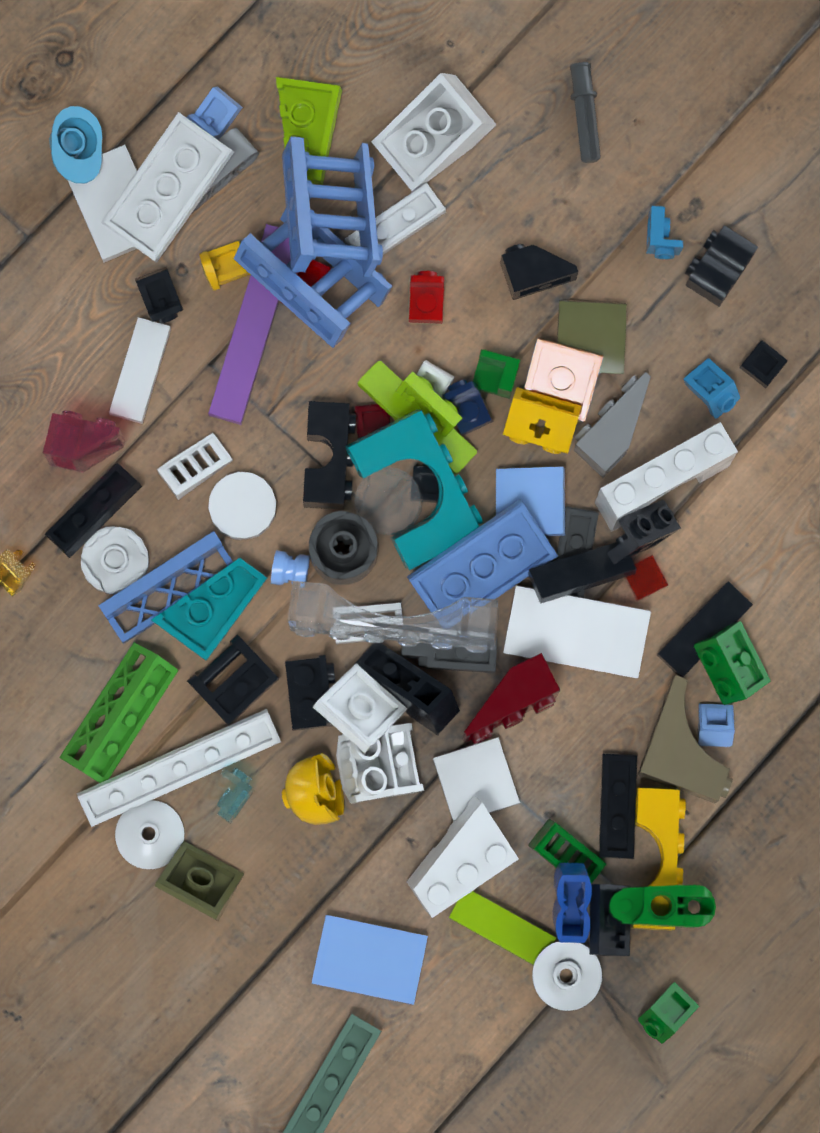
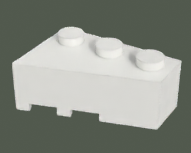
M475 796L468 802L467 808L457 821L450 825L447 829L448 832L439 844L432 848L407 880L408 885L421 905L432 918L519 859L484 804Z

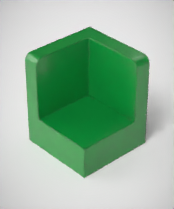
M481 349L473 382L478 385L480 391L510 399L520 360Z

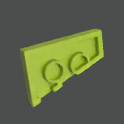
M276 77L280 100V116L284 132V148L290 137L304 138L305 151L309 152V155L329 157L342 94L341 87L338 85ZM308 169L307 180H310L312 184L323 185L326 170Z

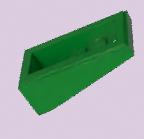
M551 819L545 822L528 845L555 868L559 863H567L578 850L581 853L573 863H585L587 859L592 861L587 868L591 884L607 865ZM557 833L558 836L556 837V839L552 842V844L548 847V849L545 850V849H544L545 846L549 843V841L552 839V837ZM565 841H567L569 843L568 847L564 850L560 857L556 859L554 855L562 847Z

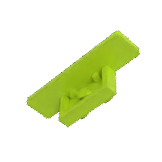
M377 361L358 381V386L394 420L417 409L422 410L424 415L429 413L438 429L437 432L433 433L438 444L444 443L452 457L453 462L449 463V466L454 475H457L477 454V450L454 429L462 419L456 407L450 401L443 400L433 391L432 385L425 378L417 376L412 371L402 381L382 361Z

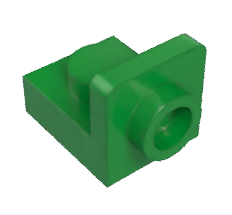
M674 982L638 1018V1021L650 1037L657 1039L663 1044L679 1030L700 1006Z

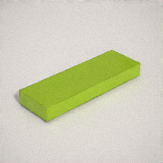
M474 891L458 900L449 916L451 920L533 966L541 951L556 940V937Z

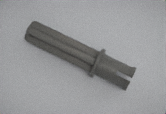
M579 62L570 65L573 94L570 97L571 100L575 101L581 160L583 163H594L601 157L594 103L597 92L593 91L591 63Z

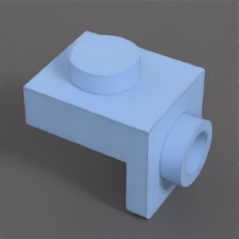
M217 86L211 89L194 114H189L186 118L218 140L224 135L243 107Z

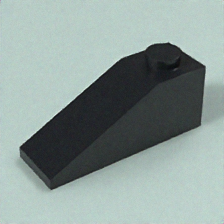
M377 640L355 663L408 708L405 712L411 718L436 735H439L460 712L450 688Z

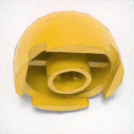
M321 753L297 762L289 770L285 781V788L282 790V799L287 809L291 808L295 816L301 821L313 825L340 820L338 816L344 813V795L341 781L339 779L333 782L330 771L336 768L327 755Z

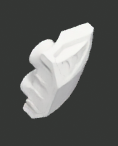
M412 723L391 726L366 753L359 749L344 734L338 736L336 757L341 785L351 804L424 791L423 784L419 783L410 731L413 730Z

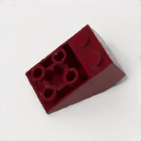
M542 653L509 669L464 731L462 738L464 743L472 740L474 745L492 737L494 728L502 724L505 729L511 728L523 721L525 713L534 710L535 714H539L554 706L555 698H557L560 688Z

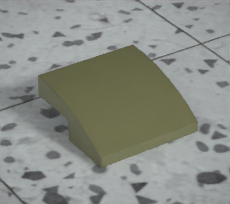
M559 300L557 343L603 355L599 373L624 374L627 304Z

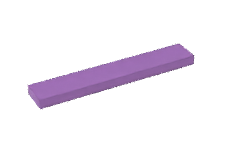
M266 224L261 242L279 227ZM289 237L272 251L284 264H288L291 261ZM252 275L247 285L208 413L211 417L242 425L279 300Z

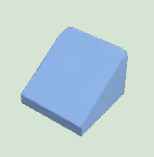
M699 703V746L731 747L735 733L733 705Z

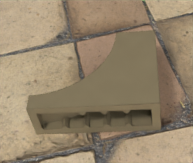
M675 675L670 683L638 775L709 802L717 803L720 796L726 798L733 781L732 778L728 777L730 768L718 763L707 755L694 739L685 715V691L688 679Z

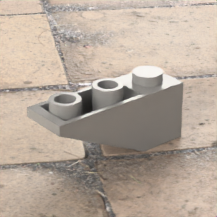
M646 372L639 379L634 375L621 389L624 395L616 403L611 399L599 411L598 415L601 419L593 427L589 423L586 424L575 436L578 442L575 445L574 451L602 478L627 454L651 377Z

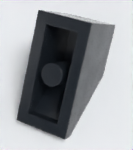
M517 244L507 248L505 254L501 255L500 265L513 300L577 279L578 269L576 265L535 245L525 247L524 244Z

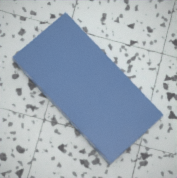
M519 499L408 575L407 578L446 633L527 578L529 569L547 564L558 557V555L524 503Z

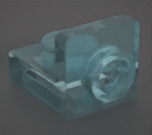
M224 768L220 774L236 787L233 791L228 788L217 803V806L221 808L217 814L232 824L255 790L249 785L252 779L237 768H234L232 772Z

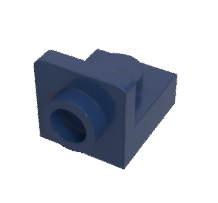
M466 380L458 381L447 388L449 392L442 395L443 399L450 401L456 407L458 414L462 417L457 426L463 436L494 422L478 385L473 381L468 383Z

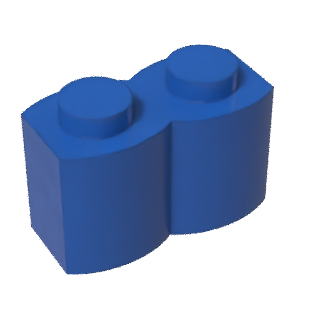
M559 863L554 873V888L557 898L552 911L556 934L560 943H585L590 932V917L587 907L592 896L588 872L584 863Z

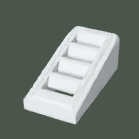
M214 433L166 462L157 471L179 500L231 463L233 459ZM209 445L220 458L215 463L205 450ZM198 453L209 466L204 470L194 458ZM189 461L197 475L192 477L183 464ZM178 469L186 482L180 484L172 473L174 470Z

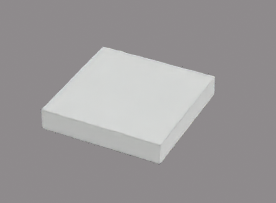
M355 664L313 706L315 710L364 753L408 709L358 664Z
M499 737L433 758L453 822H456L464 812L473 796L477 797L484 804L489 813L520 803Z

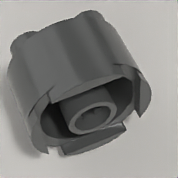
M336 511L327 514L317 522L310 535L309 553L311 563L316 572L331 584L349 585L362 580L371 572L377 560L378 543L372 525L365 518L347 511ZM343 541L345 546L351 544L349 553L346 555L342 552L336 553L335 551L338 550L337 543Z

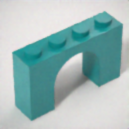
M418 409L344 446L361 478H365L397 461L405 459L419 460L434 473L439 488V496L434 510L423 521L390 537L405 568L408 570L438 556L476 530L479 524L483 523L474 504L469 506L463 495L468 492L463 479L459 474L454 476L449 466V463L453 462L447 447L444 443L439 445L433 434L438 431L434 420L429 413L424 415L422 410Z

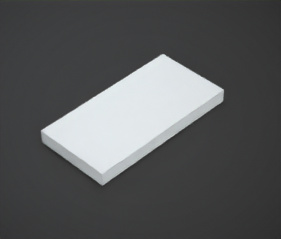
M178 112L101 223L149 258L158 262L229 161L234 151Z
M516 585L503 653L532 658L542 653L548 662L638 679L651 611L570 595L540 604L534 588Z

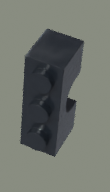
M309 401L307 440L322 442L328 445L333 452L331 461L322 468H305L304 508L344 510L345 500H352V480H346L347 467H353V463L344 447L348 445L349 434H355L356 414L350 413V403Z

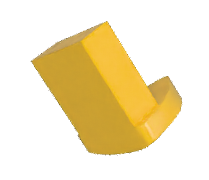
M239 241L208 252L199 253L204 275L213 291L220 289V285L251 275L233 259L239 248Z

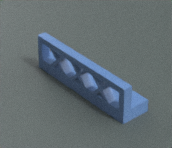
M215 531L98 605L123 644L154 625L155 623L151 619L201 586V577L211 578L216 575L203 572L206 558L218 551L227 566L233 563ZM200 563L198 571L191 569ZM183 573L197 576L195 588L188 593L174 590L177 577ZM171 582L170 589L162 588ZM154 592L168 594L166 607L159 612L146 609L148 596ZM173 595L180 596L179 599L171 603ZM142 601L141 608L133 607L135 604ZM126 610L140 613L137 626L126 633L123 632L115 620V617ZM144 614L153 615L143 621Z

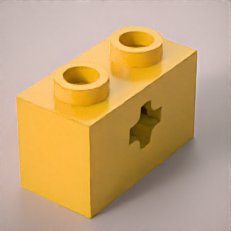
M517 387L503 435L508 436L511 441L518 444L532 443L542 446L543 450L552 454H560L561 452L568 454L582 406ZM539 419L545 421L544 427L537 426Z

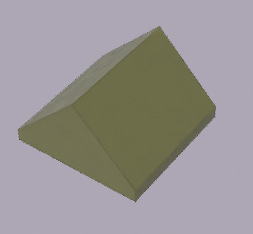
M183 841L156 881L155 887L219 921L244 873Z

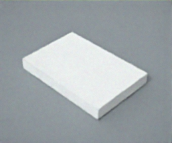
M126 145L102 154L100 172L94 180L85 184L74 183L68 180L103 263L137 249L101 223L137 172Z

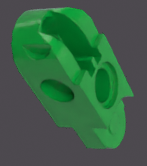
M700 885L621 888V891L615 893L609 901V911L613 918L621 921V924L698 928L711 922L716 910L715 899L711 891L705 886ZM659 896L667 900L669 910L666 915L657 916L652 911L651 902L655 897ZM691 900L697 901L700 905V910L696 914L688 910V903Z

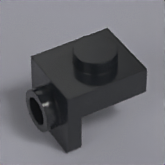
M167 267L135 278L152 322L157 320L159 323L169 322L178 317V312L183 311Z

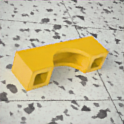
M638 788L636 790L635 826L642 828L653 837L660 852L659 871L655 879L648 886L683 885V868L677 867L678 854L684 853V833L678 832L679 819H685L686 800L685 798H680V790ZM658 896L652 900L651 909L657 916H664L669 910V904L666 899ZM630 925V929L675 930V927Z

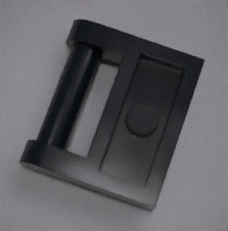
M236 635L230 641L231 645L198 676L194 674L187 680L191 687L228 726L279 680L276 674L239 635ZM241 654L247 661L212 693L206 686Z

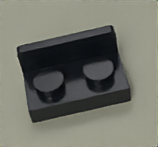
M660 500L619 519L625 534L616 539L618 545L607 554L615 565L657 546L681 529L665 500Z
M319 655V658L285 661L292 730L332 727L333 725L315 710L313 706L329 690V684L336 683L334 663H327L326 655Z
M591 884L589 955L630 956V924H621V921L612 917L609 911V901L615 893L621 891V888H631V886Z

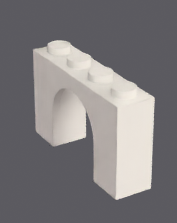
M720 422L600 488L595 505L612 532L621 527L619 519L623 516L648 506L664 494L694 478L701 483L728 468L738 451Z

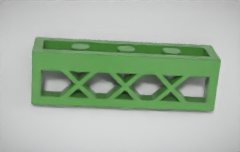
M134 642L59 758L98 783L108 780L179 670L159 655ZM140 654L145 657L144 661L138 669L133 671V665ZM124 686V692L120 698L114 700L117 690ZM105 715V721L102 726L95 729L98 719ZM86 744L87 749L80 760L77 761L74 759L80 747Z

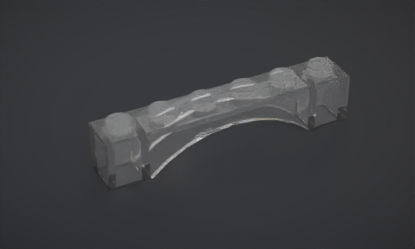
M293 581L287 620L290 630L303 637L327 634L336 640H348L350 637H359L370 643H383L384 640L398 641V644L408 647H414L418 643L432 644V647L441 650H449L455 646L466 647L468 651L474 653H484L487 650H495L499 620V601L495 599L463 597L453 604L432 613L416 616H388L372 613L353 605L339 596L327 584Z

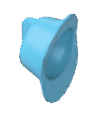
M70 106L61 110L55 117L49 137L53 164L66 180L81 184L88 183L95 179L101 168L102 129L100 123L89 110L83 107Z

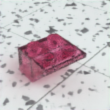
M63 410L62 415L52 413L43 454L50 466L84 473L124 448L125 439L120 428L115 427L116 422L104 418H96L95 422L83 420L82 415L79 413Z

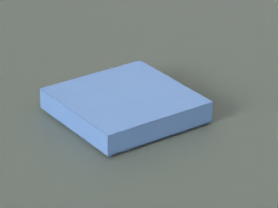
M563 466L496 469V515L520 499L545 536H565V468Z

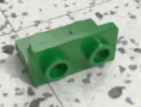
M741 621L730 624L713 637L699 641L694 645L700 661L724 705L745 700L771 682Z

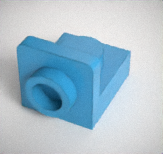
M651 206L648 213L646 254H654V257L657 259H673L675 255H680L683 249V241L664 239L669 238L670 218L665 217L664 206Z
M710 358L706 359L683 378L685 385L707 405L710 414L715 419L723 413L729 412L740 399L734 380Z

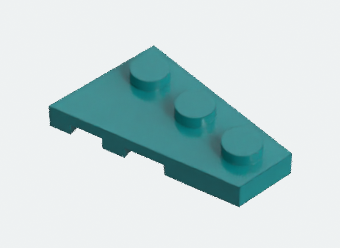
M238 558L201 586L151 619V621L207 661L265 583L267 577L243 559Z

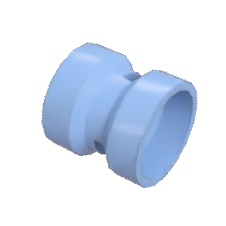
M276 550L271 584L282 585L291 580L294 588L305 589L310 555L299 554L294 560L293 556H289L287 552Z

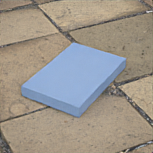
M326 915L311 984L414 1005L428 936Z

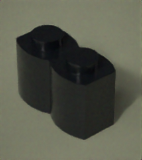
M725 225L719 233L715 230L712 231L703 245L707 252L701 260L695 257L685 272L689 276L686 286L718 307L721 306L758 249V246Z

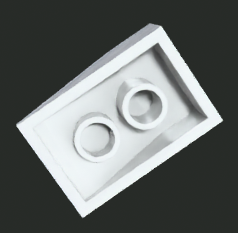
M440 73L371 142L411 191L414 192L472 149L497 124L456 75Z

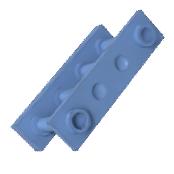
M290 137L282 153L292 271L305 272L311 260H315L316 257L362 260L363 277H370L376 266L382 262L383 248L382 245L378 244L372 187L374 159L369 157L368 144H361L354 159L313 156L305 151L304 138ZM308 169L352 172L354 173L355 188L312 184L310 180H307ZM311 198L356 201L358 217L316 214L314 210H310L309 201ZM313 227L359 231L360 246L317 243V240L312 237Z
M285 208L280 218L284 224L262 242L250 233L241 241L233 259L327 344L334 348L341 342L351 324L346 318L368 299L377 307H380L390 292L392 285L386 281L382 274L375 270L370 277H363L362 260L328 257L323 258L334 268L312 287L306 284L296 275L298 272L292 271L291 261L288 264H284L272 253L277 246L289 237L287 210ZM313 227L312 237L317 240V243L346 245L328 228ZM345 277L358 291L341 306L334 309L321 296L340 279Z

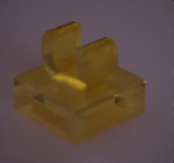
M7 549L0 554V584L13 597L22 590L36 565L32 562L25 567L19 561L24 552L16 550L12 554Z

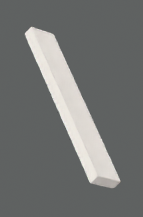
M267 709L83 790L77 793V797L91 827L276 745L281 740Z

